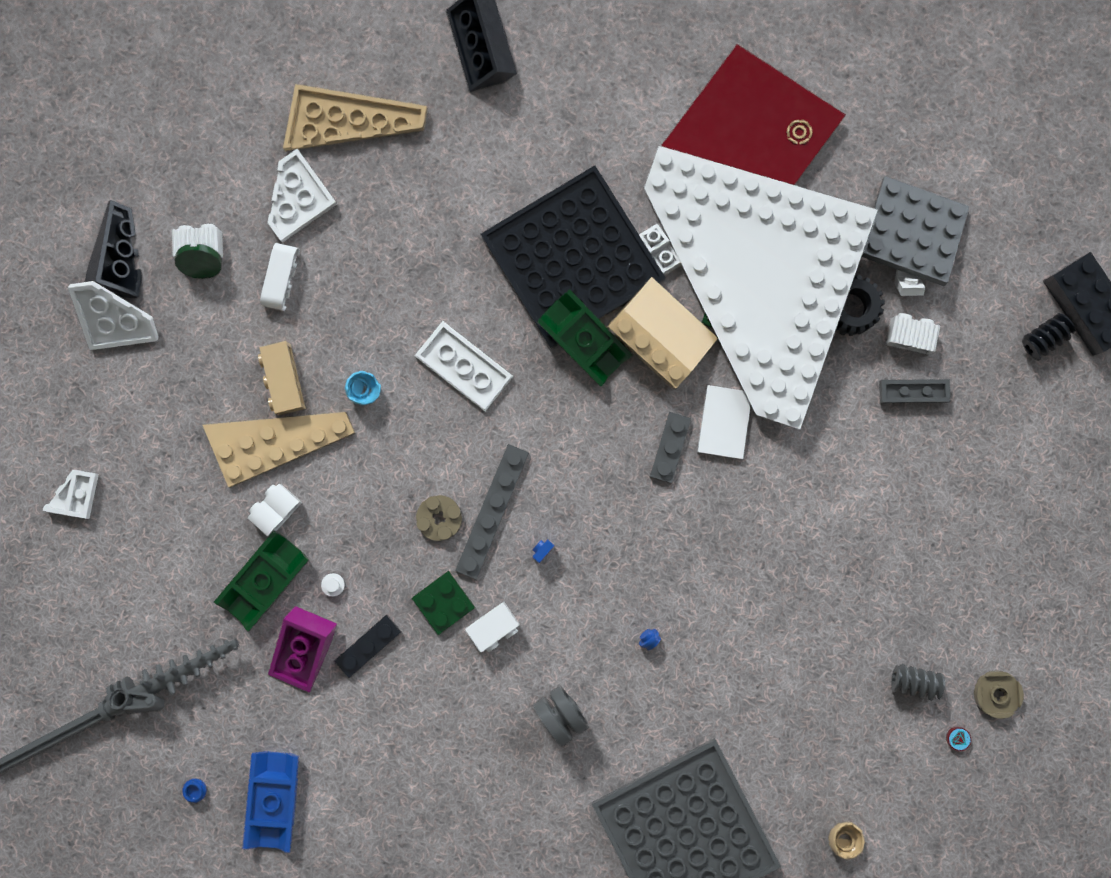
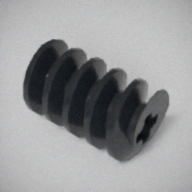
M1058 313L1053 318L1048 319L1046 323L1033 329L1031 333L1024 335L1022 344L1026 352L1034 360L1039 361L1041 360V354L1047 356L1049 350H1056V345L1061 346L1064 344V340L1069 341L1071 339L1070 333L1074 334L1076 329L1067 316Z

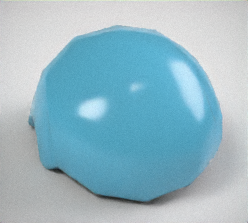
M359 371L353 373L346 380L344 389L346 396L352 403L364 406L372 404L379 397L381 384L378 383L373 374ZM364 385H366V391L362 394Z

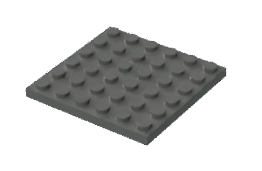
M715 738L591 802L629 878H762L781 867Z

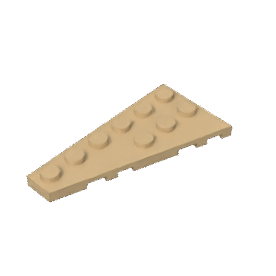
M295 84L283 149L284 151L423 131L428 109L424 105Z
M346 412L203 425L228 487H233L355 434Z

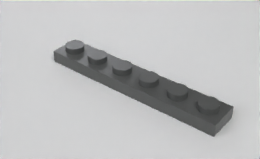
M510 444L507 445L455 571L477 579L529 452Z

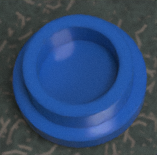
M656 629L645 630L640 635L639 645L647 650L653 649L661 640L659 632Z
M197 778L187 781L182 790L184 798L192 803L201 801L207 792L205 783Z

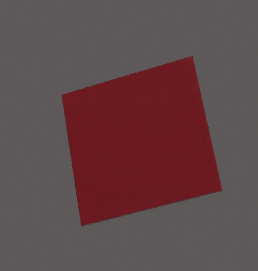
M736 44L661 146L795 185L846 114ZM804 120L807 121L810 127L812 128L811 138H809L810 130L808 126L804 123L793 124L789 130V137L787 136V129L793 121ZM798 125L804 126L806 129V135L801 139L793 136V129ZM798 128L795 130V134L802 136L804 131ZM789 138L794 139L798 144L791 142ZM807 138L809 139L806 143H804V144H799L800 142L806 140Z

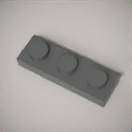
M950 379L880 380V403L950 402Z
M669 412L650 477L672 483L691 418Z

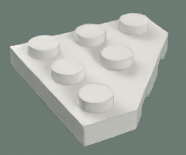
M298 149L291 152L278 163V176L273 190L271 214H269L268 224L282 243L337 205Z
M96 282L70 284L68 287L89 350L158 340V333L152 316Z

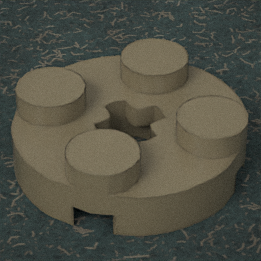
M431 496L423 501L417 510V527L425 537L431 540H447L454 536L461 527V510L457 503L447 496ZM441 511L446 519L445 522H440L437 525L433 515L439 514Z
M1003 671L987 672L979 677L974 688L976 704L981 711L994 718L1003 719L1011 717L1015 714L1013 712L1018 707L1020 708L1023 703L1024 693L1021 684L1012 675ZM998 688L1004 692V696H1000L999 701L994 697V692Z

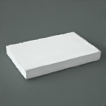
M707 385L697 453L743 459L751 406L745 391Z

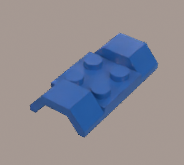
M269 751L251 753L243 849L267 847L278 848L288 853L291 851L298 784V755Z

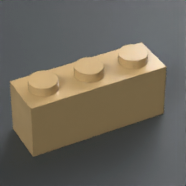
M283 341L259 347L261 354H258L260 366L264 367L266 376H263L265 388L270 391L271 398H268V403L271 411L280 416L306 409L291 344Z

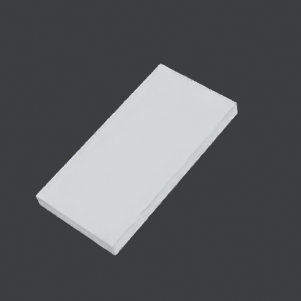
M444 321L441 322L415 355L417 359L485 412L513 378L509 372Z

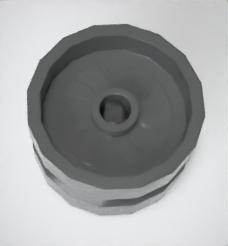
M559 685L550 691V697L555 707L544 697L535 702L533 707L553 738L561 747H564L572 741V733L567 725L579 735L589 729V725L574 699Z

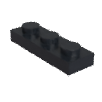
M385 615L335 659L334 662L350 678L402 631L388 615Z

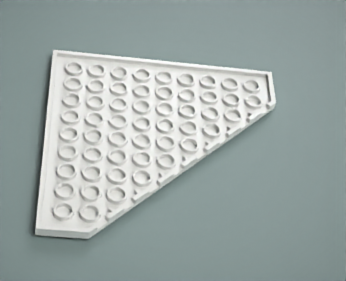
M659 146L644 189L756 415L800 430L872 228L877 209Z

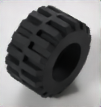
M856 275L852 281L848 294L856 295L861 299L864 305V312L861 317H852L843 309L835 330H839L841 335L847 333L849 336L859 335L873 327L881 319L879 316L884 312V309L881 307L885 305V300L880 299L883 293L881 290L877 291L876 287L878 285L876 283L870 284L871 279L867 277L863 280L861 275Z

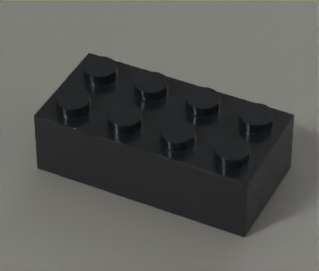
M1089 252L1046 278L1043 282L1065 315L1074 324L1077 333L1094 356L1111 348V281L1093 254Z

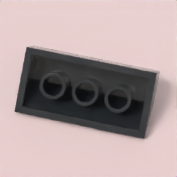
M457 0L446 9L469 92L505 83L517 74L495 0Z

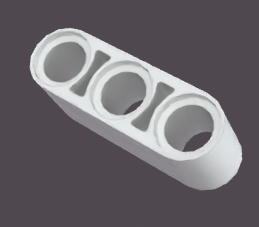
M278 243L274 244L261 293V306L285 311L286 306L284 305L286 298H289L292 286L290 281L291 277H294L297 265L295 260L296 256L300 253L299 248Z

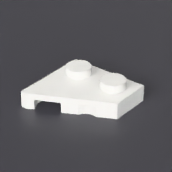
M72 470L66 478V482L60 485L55 492L56 495L51 502L43 507V511L89 519L99 474Z

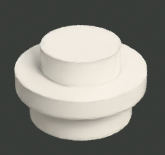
M331 573L323 578L321 587L326 595L337 596L343 592L345 582L339 574Z

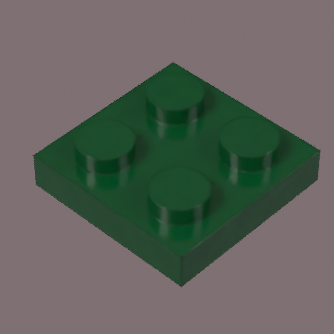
M447 571L412 597L414 603L438 635L476 608L450 571Z

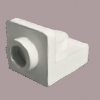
M896 270L895 285L901 296L924 295L925 286L919 277Z

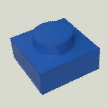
M541 540L533 548L535 554L532 557L540 563L555 545L549 540L545 543Z

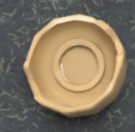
M838 823L831 829L828 837L832 851L842 859L856 858L863 851L865 844L863 832L854 823ZM842 834H847L851 840L839 839Z

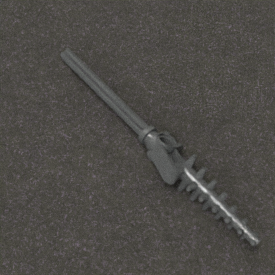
M237 639L229 642L226 640L223 642V645L217 648L214 645L210 646V651L202 654L201 650H197V657L189 660L187 655H183V664L176 666L173 659L169 660V669L166 672H163L160 664H157L155 666L156 674H154V678H150L147 669H143V680H140L137 686L128 676L124 677L122 682L117 681L115 685L107 686V696L98 704V708L0 758V774L103 720L108 722L114 719L116 715L120 716L124 713L161 711L165 706V700L155 694L165 689L169 690L171 695H174V683L182 682L183 686H187L188 675L195 674L196 677H199L201 668H205L206 665L208 668H212L213 661H217L218 658L225 659V654L232 650H237L239 642Z

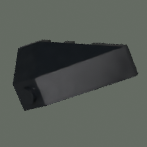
M112 200L108 201L85 277V282L94 281L121 298H138L142 281L141 269H135L134 257L139 256L138 249H133L131 237L136 234L132 208Z

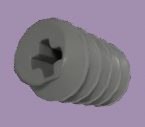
M896 665L892 673L891 689L892 692H896L898 687H900L901 694L903 695L906 694L907 689H910V696L912 697L919 691L920 699H923L925 694L928 693L929 701H933L935 695L940 700L945 689V677L942 673L935 674L930 670L926 672L921 668L917 670L913 666Z

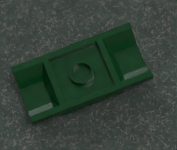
M570 289L537 321L552 339L600 387L622 363L633 355Z
M274 530L215 599L214 603L230 612L249 632L296 578V575L307 564L309 558L286 537Z

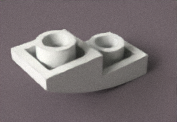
M658 224L639 234L664 275L682 265L677 254L670 246L669 239Z

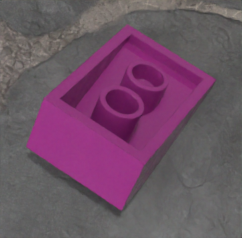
M295 606L283 619L268 675L310 693L332 643L337 623Z

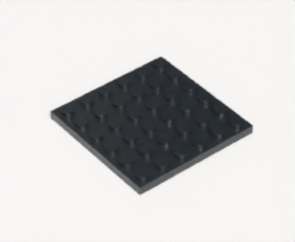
M596 165L480 234L550 349L558 344L537 321L569 289L600 320L628 303L651 277L658 283L666 279Z

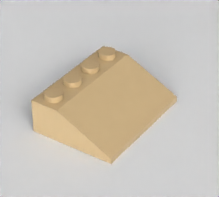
M652 277L607 326L608 330L673 389H676L718 339Z

